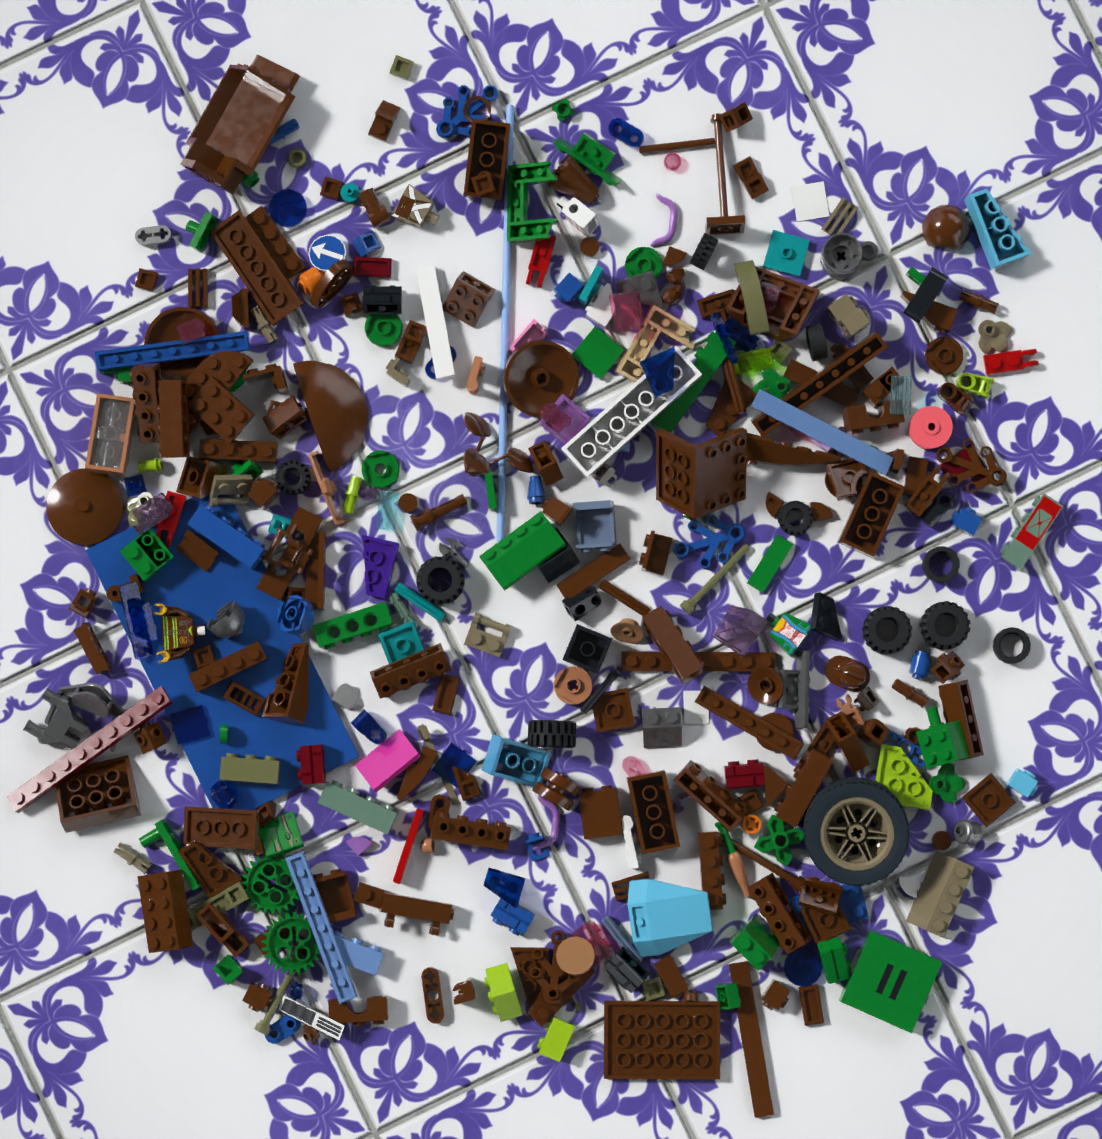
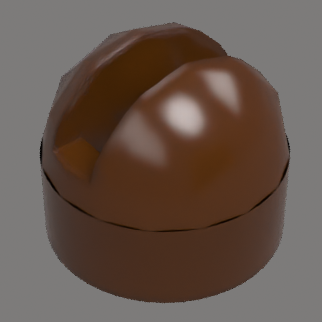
M688 989L684 993L683 1001H699L698 992L693 989V993H690Z

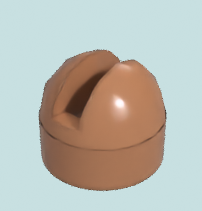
M423 839L420 842V849L424 853H434V839Z

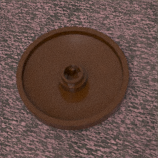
M175 307L162 312L152 321L146 332L144 345L220 335L214 322L201 311L189 307ZM208 356L160 362L161 377L165 380H187L199 364Z
M547 340L531 341L517 348L509 357L503 373V386L510 402L521 412L535 417H544L562 394L572 401L579 384V371L573 356L561 345Z
M77 469L66 473L54 483L47 498L46 510L52 528L60 537L77 545H94L106 540L117 530L124 513V501L120 489L110 477L103 474L88 473L86 469Z

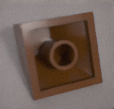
M191 456L187 457L176 492L202 499L210 494L214 475H226L227 467L208 460Z

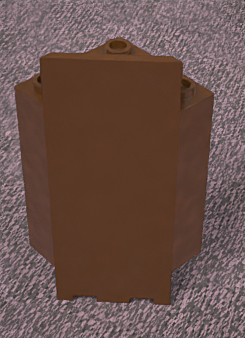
M256 55L250 66L246 64H230L186 142L190 148L180 165L190 170L191 174L199 176L216 187L219 186L234 195L243 176L252 175L296 96L292 95L291 92L300 75L260 55Z

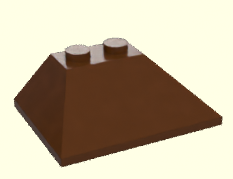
M756 267L769 325V332L761 334L777 340L797 337L820 290ZM739 284L726 311L743 327L749 329Z

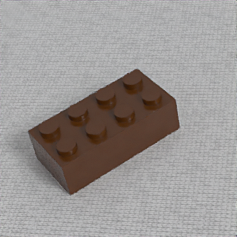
M472 119L463 197L501 202L510 123ZM490 172L495 191L476 197L471 178Z
M870 471L866 476L837 543L873 558L905 486Z
M665 770L626 777L641 853L646 854L680 847Z
M182 869L137 876L149 953L192 947L193 940Z

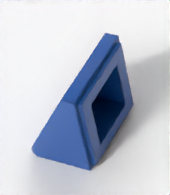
M373 231L357 236L352 241L360 257H364L381 248Z

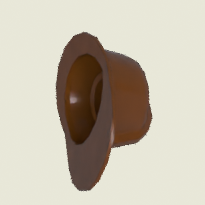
M834 656L825 666V674L829 682L853 692L861 691L869 683L870 673L866 665L849 657Z

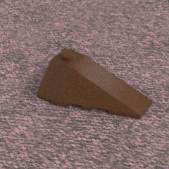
M296 643L292 645L283 663L284 670L281 676H277L275 680L277 685L273 693L269 692L262 714L264 718L289 724H304L309 706V644Z

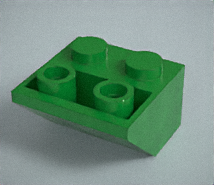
M150 527L120 550V553L145 582L160 572L174 557Z

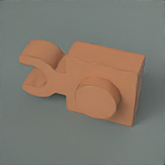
M849 694L845 697L847 703H842L841 699L837 698L836 704L840 709H843L841 711L852 728L865 723L858 705H851L852 698Z

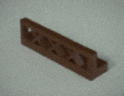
M319 531L315 533L308 547L314 552L306 563L305 599L312 604L314 609L325 608L326 532Z

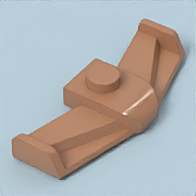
M319 451L309 453L310 462L334 524L336 526L345 524V519H340L332 499L336 496L334 492L338 491L334 480L330 481L328 477L324 478L316 457L320 455Z

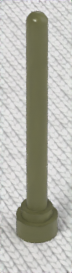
M744 544L691 599L684 600L679 606L691 616L696 611V604L750 550V546Z
M299 949L297 952L298 958L301 959L305 955L304 949ZM295 970L292 975H289L287 972L264 1019L260 1020L259 1023L257 1022L254 1030L268 1036L271 1030L270 1022L296 973Z

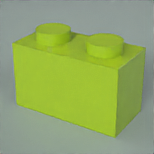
M553 1016V1019H550L544 1028L547 1030L545 1038L541 1037L538 1042L539 1054L560 1062L575 1025Z

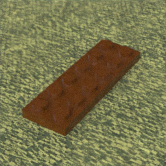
M239 209L210 231L272 326L278 324L304 304L242 210Z

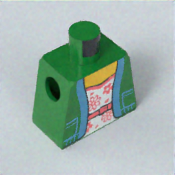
M770 612L764 622L772 627L768 635L788 656H792L810 631V624L788 613H784L781 618H778Z

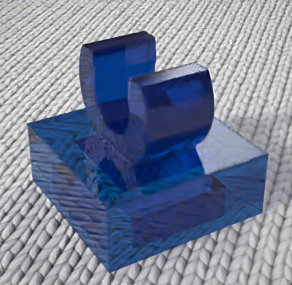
M143 474L124 478L129 498L147 492Z

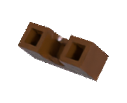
M901 399L877 404L878 415L876 418L868 415L866 405L842 409L845 432L852 431V435L864 433V429H870V432L880 431L881 427L888 426V429L899 428V424L905 422Z
M387 995L367 997V1008L361 1013L354 1012L349 1006V1001L339 1004L338 999L328 1000L329 1018L346 1026V1023L353 1022L354 1026L365 1025V1022L373 1021L374 1025L385 1024L384 1020L389 1019Z

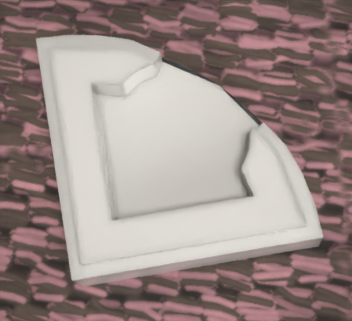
M899 876V884L902 890L909 896L917 898L918 878Z

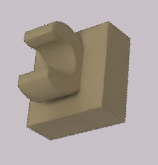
M606 463L591 476L594 480L607 487H611V484L608 483L611 477L614 479L618 478L614 474L616 471Z

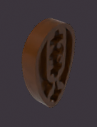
M339 260L334 263L316 285L309 302L319 309L332 300L351 279L354 271L353 266L346 260Z

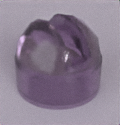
M371 485L362 489L361 496H366L363 498L364 501L370 502L377 498Z

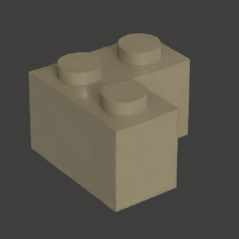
M845 294L829 305L826 310L847 340H849L870 324V316L865 309L856 308L858 304L855 299Z

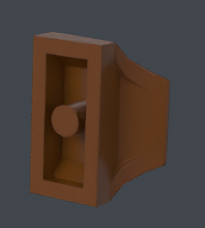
M243 288L231 297L232 317L235 318V321L242 329H251L249 290Z

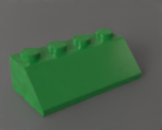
M540 511L479 557L505 591L564 548L566 544Z

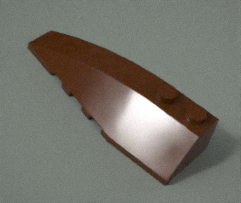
M747 433L746 464L755 466L757 463L777 466H813L838 462L842 458V456L818 450L812 452V449L803 446L795 448L788 442L774 443L772 438Z

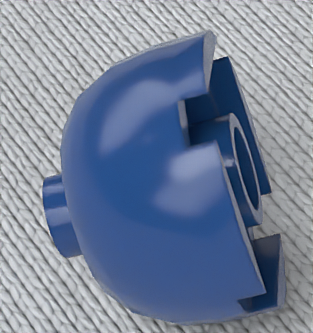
M298 595L288 597L290 599L287 602L281 604L277 613V622L280 623L281 627L279 628L281 630L298 635L307 632L312 627L315 620V610L308 600Z

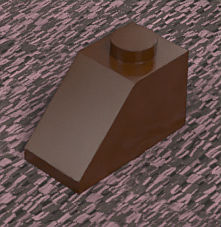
M545 440L528 448L546 486L563 479L557 461Z
M555 497L551 500L547 499L541 507L544 509L542 513L560 527L572 512V508Z

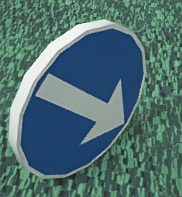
M324 235L313 241L308 254L310 262L315 268L320 271H327L337 261L345 260L347 252L341 239L333 235Z

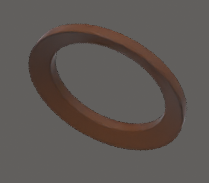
M481 96L469 98L463 108L465 118L472 123V119L467 114V107L470 102L481 100L488 108L486 117L482 119L487 121L491 114L489 102Z

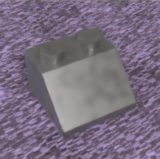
M681 707L642 709L644 748L682 746Z

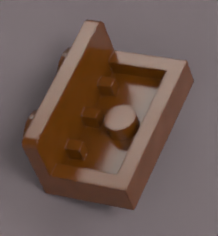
M805 877L797 905L835 915L843 887L834 882L820 881L816 877Z

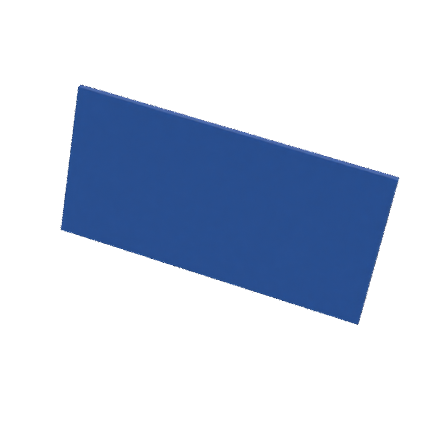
M210 494L202 499L192 497L185 501L170 547H167L174 557L149 581L145 582L140 577L145 593L121 602L111 601L154 690L160 686L164 687L173 702L164 711L212 808L253 810L267 801H271L302 785V781H298V770L301 769V762H297L296 750H300L299 746L324 744L326 773L359 757V754L310 656L309 706L304 724H289L262 717L265 703L256 717L222 697L232 680L266 700L269 692L273 693L277 685L275 680L277 676H281L284 670L283 663L292 645L303 642L299 634L293 635L279 628L281 626L277 622V613L283 603L282 599L278 600L257 589L266 570L263 561L261 560L255 570H253L187 524L200 505L204 508L206 505L209 506ZM218 495V497H231L230 495ZM235 504L211 507L218 512L216 515L218 518L221 519L224 516L234 523L232 526L234 529L237 530L240 527L248 533ZM160 514L157 515L153 527L148 526L143 521L137 526L131 527L85 550L106 593L110 586H120L130 582L129 576L138 574L120 553V550L148 527L156 534ZM188 529L220 553L208 571L201 569L177 550V546L184 539V534ZM167 530L162 532L161 541L164 545H166L165 542L169 534ZM236 601L245 614V623L242 626L243 631L237 637L233 635L229 638H221L214 635L207 628L208 621L211 618L214 620L217 616L216 612L226 603ZM154 604L179 607L188 612L191 618H194L195 626H206V636L195 637L196 645L192 646V650L211 645L215 659L218 661L259 641L268 660L236 673L210 688L196 692L189 677V674L199 670L192 650L180 659L168 660L161 664L158 663V661L163 660L161 654L156 655V653L163 651L161 615L153 614V612L160 611L159 606H154ZM234 687L229 697L232 698L238 688ZM241 691L236 701H240L244 694L243 691ZM248 695L243 705H247L251 698L250 695ZM255 699L250 707L251 710L254 709L256 703L258 702L257 699ZM220 724L228 725L227 743H220ZM226 753L238 754V758H245L246 754L257 755V759L265 760V756H274L276 761H281L279 784L219 780L221 756L226 757Z

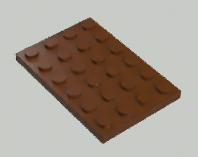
M604 1000V1079H720V1001Z

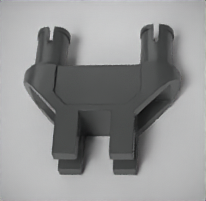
M47 688L41 699L56 706L57 710L47 728H43L29 719L23 731L37 737L38 742L41 744L63 742L75 748L81 738L68 731L69 726L84 734L89 722L76 714L74 706L71 704L72 701L68 696H60Z

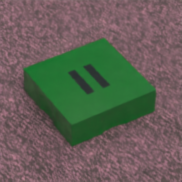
M869 929L859 951L857 963L850 974V978L846 981L839 1001L912 1033L942 962Z

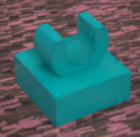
M273 514L268 532L277 534V528L286 532L292 519Z

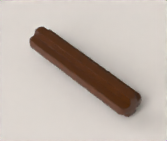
M732 359L723 360L722 364L737 414H742L746 412V407Z
M602 580L599 588L640 615L645 616L650 612L649 607L607 580Z

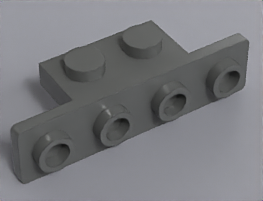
M809 651L796 652V670H779L784 690L779 699L778 708L795 709V728H807L809 722V666L811 663Z

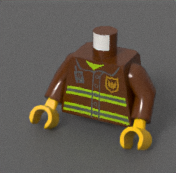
M154 604V606H159L160 611L153 612V614L161 615L163 651L156 653V655L161 654L163 656V660L158 661L159 664L168 660L182 658L192 650V646L196 645L195 637L206 636V626H195L194 618H191L188 612L175 606Z

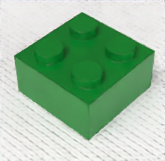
M736 983L715 985L717 1001H720V1009L741 1007Z

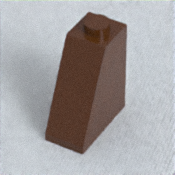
M842 711L826 719L825 722L852 773L870 765L856 732Z

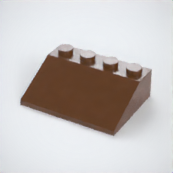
M128 755L88 764L55 787L60 823L66 833L141 815L138 794Z

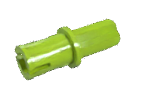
M351 475L348 490L345 492L346 497L342 512L353 514L357 497H360L358 493L363 478Z

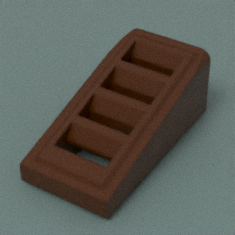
M232 680L222 695L224 699L256 717L266 701ZM234 687L238 688L232 698L229 697ZM241 691H243L244 694L240 701H236ZM248 695H250L251 698L247 705H243ZM255 699H257L258 702L256 703L254 709L251 710L250 707Z

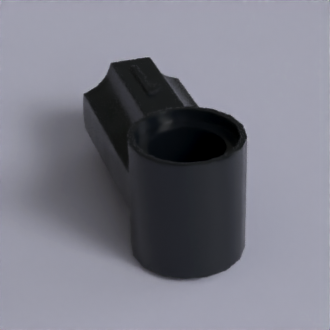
M949 493L938 495L919 518L932 528L953 507V496ZM943 496L948 497L950 500L947 507H943L940 504V499Z

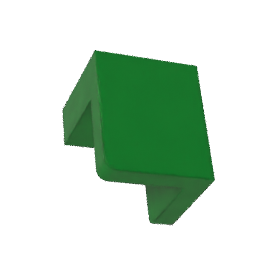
M230 955L224 957L213 967L227 985L231 984L244 971Z

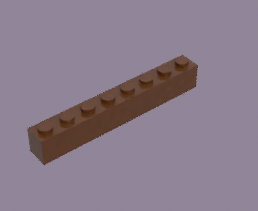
M874 331L780 400L802 410L887 349L888 346L879 333ZM762 412L750 420L761 436L767 435L782 424V422Z

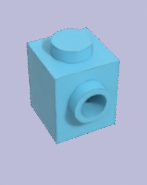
M1016 769L1006 783L1008 787L1025 798H1028L1029 795L1033 796L1038 789L1036 786L1038 781L1034 779L1036 776L1028 770L1023 772L1020 769Z

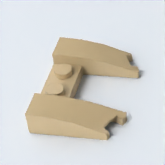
M652 305L626 354L623 355L614 372L635 383L650 369L643 365V362L660 333L692 350L694 343H689L690 331H695V329L659 307Z

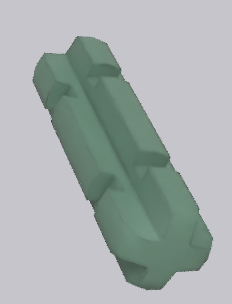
M396 592L391 594L388 599L391 604H394L393 607L400 618L404 619L403 622L406 623L414 620V623H416L413 616L409 615L411 613L403 601H400L399 595Z

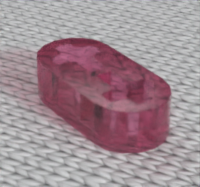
M628 756L622 762L623 770L628 777L635 776L638 772L639 774L647 773L636 757ZM628 759L636 762L634 764L636 772H633L631 768L627 769L625 767Z

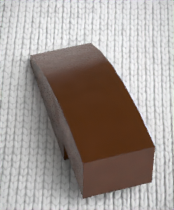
M423 746L418 763H412L407 768L397 799H404L421 784L434 765L439 751Z
M209 902L195 915L220 944L223 943L235 958L253 944L212 903Z

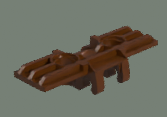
M298 507L286 532L279 528L276 529V536L266 555L262 556V559L269 562V565L257 589L281 600L295 572L302 575L309 557L312 556L314 551L308 547L323 520L322 518ZM296 531H301L304 534V539L301 542H296L293 539V534ZM286 536L289 538L288 545L276 562L272 558L283 537ZM279 565L286 567V573L283 576H278L275 573V569Z

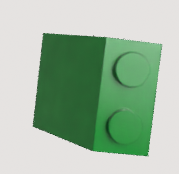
M756 914L728 940L758 971L773 957L780 946L776 935L771 932L770 928Z

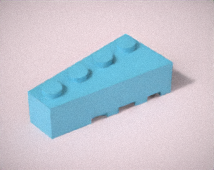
M988 189L970 194L964 199L991 270L1021 260L1032 254L1023 244L1020 235L1010 225L1009 219L1003 215L1001 208Z

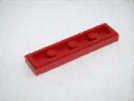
M416 809L393 878L394 883L400 884L425 811L423 809Z

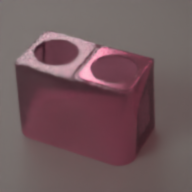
M639 290L616 292L609 295L615 333L642 329L645 326Z

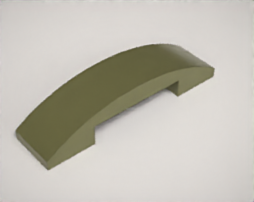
M754 261L734 263L747 314L746 319L750 336L769 332L763 294Z
M241 882L232 885L190 909L188 913L191 931L203 925L195 915L209 902L224 913L249 899Z

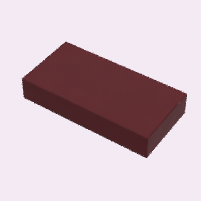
M353 257V277L391 278L392 258Z

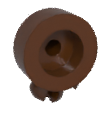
M677 267L665 274L668 282L673 283L674 286L668 289L661 296V299L670 306L675 305L682 297L684 277L686 275L683 267Z

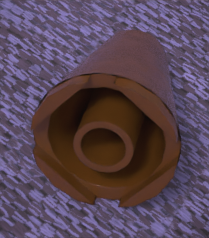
M568 154L559 163L558 168L552 172V174H556L557 181L547 182V185L572 198L575 197L587 205L590 203L594 204L600 196L598 194L599 189L576 160Z

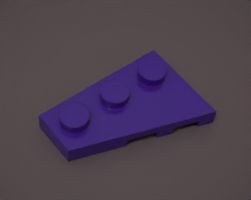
M362 535L366 595L386 599L400 544Z

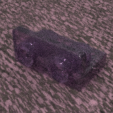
M164 493L158 494L132 511L137 518L138 523L134 530L138 535L169 517L174 506Z

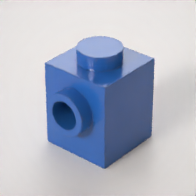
M569 272L554 288L556 293L554 296L561 303H564V301L567 304L571 301L574 303L579 298V292L583 289L584 285Z
M961 508L953 513L950 520L953 522L951 527L972 537L982 518L975 515L976 511L971 508Z

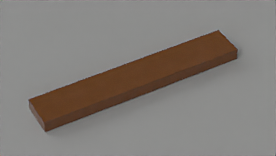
M703 686L695 700V703L793 760L796 759L804 745L801 741L706 686Z

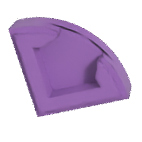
M353 837L345 841L357 856L372 844L369 839L364 837Z

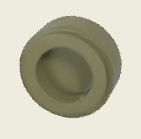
M299 148L291 150L288 154L289 164L294 168L303 167L307 162L306 153Z

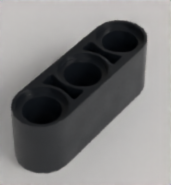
M932 267L903 314L919 324L949 277Z

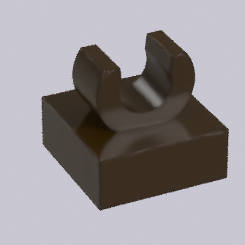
M869 686L862 690L854 700V703L861 701L864 705L860 709L861 712L866 709L869 711L880 702Z

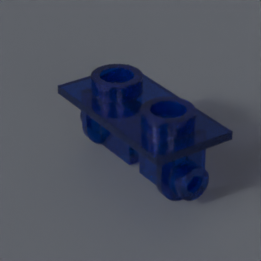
M732 316L719 329L747 353L750 350L754 351L758 346L756 343L760 338L756 335L750 336L749 329Z

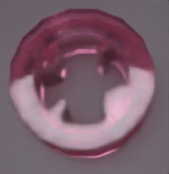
M676 153L666 155L663 162L664 167L669 171L678 169L681 165L680 156ZM669 157H671V159L673 157L677 159L675 161L677 164L676 166L672 165L671 167L668 165Z

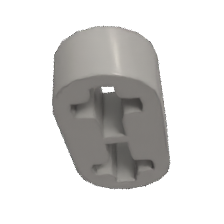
M165 225L143 227L135 233L136 241L142 246L165 244L172 238L171 230ZM161 230H164L166 233H168V235L165 236V239H162L160 236H155V234H160ZM142 232H145L146 235H152V237H147L145 242L139 238V236H142Z

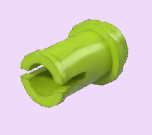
M157 457L154 460L138 461L139 473L150 471L158 473L159 470H163L162 460Z

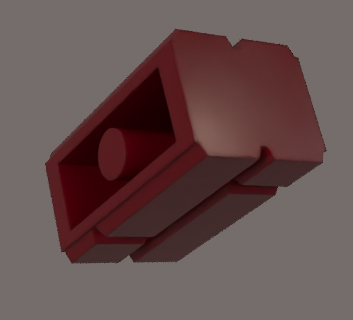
M324 744L299 746L300 750H296L297 762H301V769L298 770V781H302V785L326 783Z
M758 759L747 760V764L742 765L739 764V761L728 762V766H724L726 789L765 786L763 763H759Z

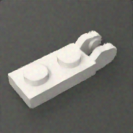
M625 815L621 819V825L630 868H639L638 864L641 863V857L639 852H635L634 847L637 844L636 834L631 833V828L634 824L631 819L632 817Z

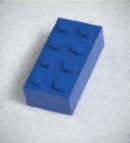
M200 505L187 524L249 568L255 570L262 560V556H265L267 553L264 550L265 545L255 538L251 541L248 538L250 534L240 527L237 530L232 527L234 523L224 516L221 519L216 516L218 512L208 505L205 508Z

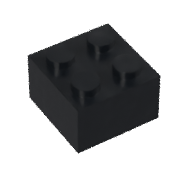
M577 624L562 660L598 675L613 638Z

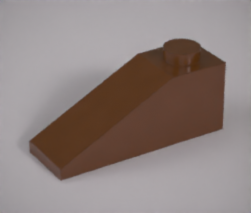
M903 290L900 297L909 304L914 294ZM933 301L922 319L930 327L934 328V332L939 334L949 333L958 309Z

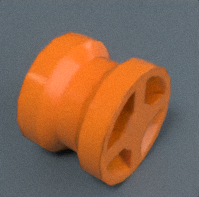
M747 815L742 820V828L749 834H755L761 829V820L755 815Z

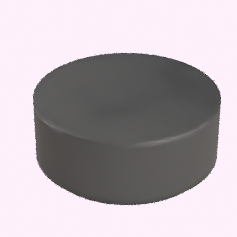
M871 241L861 244L862 260H873L878 253L876 244Z

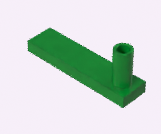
M166 818L155 823L156 828L139 838L141 845L146 848L163 838L180 870L182 869V873L192 891L200 888L201 885L178 852L182 846Z

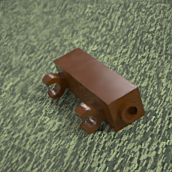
M382 892L378 911L386 913L385 927L393 928L395 915L432 921L429 934L438 936L440 923L449 924V921L453 920L454 909L450 903Z

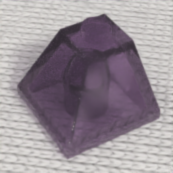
M731 605L711 636L744 657L768 620L753 610Z

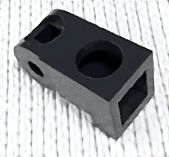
M590 586L571 599L566 597L562 600V603L568 615L574 621H577L597 608L602 603L596 587Z

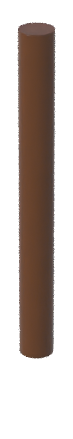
M715 138L639 146V153L715 145Z

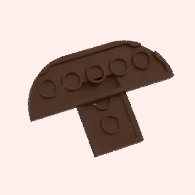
M236 351L217 352L204 359L188 377L189 438L204 421L228 444H231L253 419L255 414L229 391L253 363L254 360L251 357Z

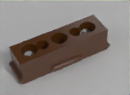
M84 622L82 626L74 629L73 631L95 673L101 674L104 671L112 670V665L90 623Z

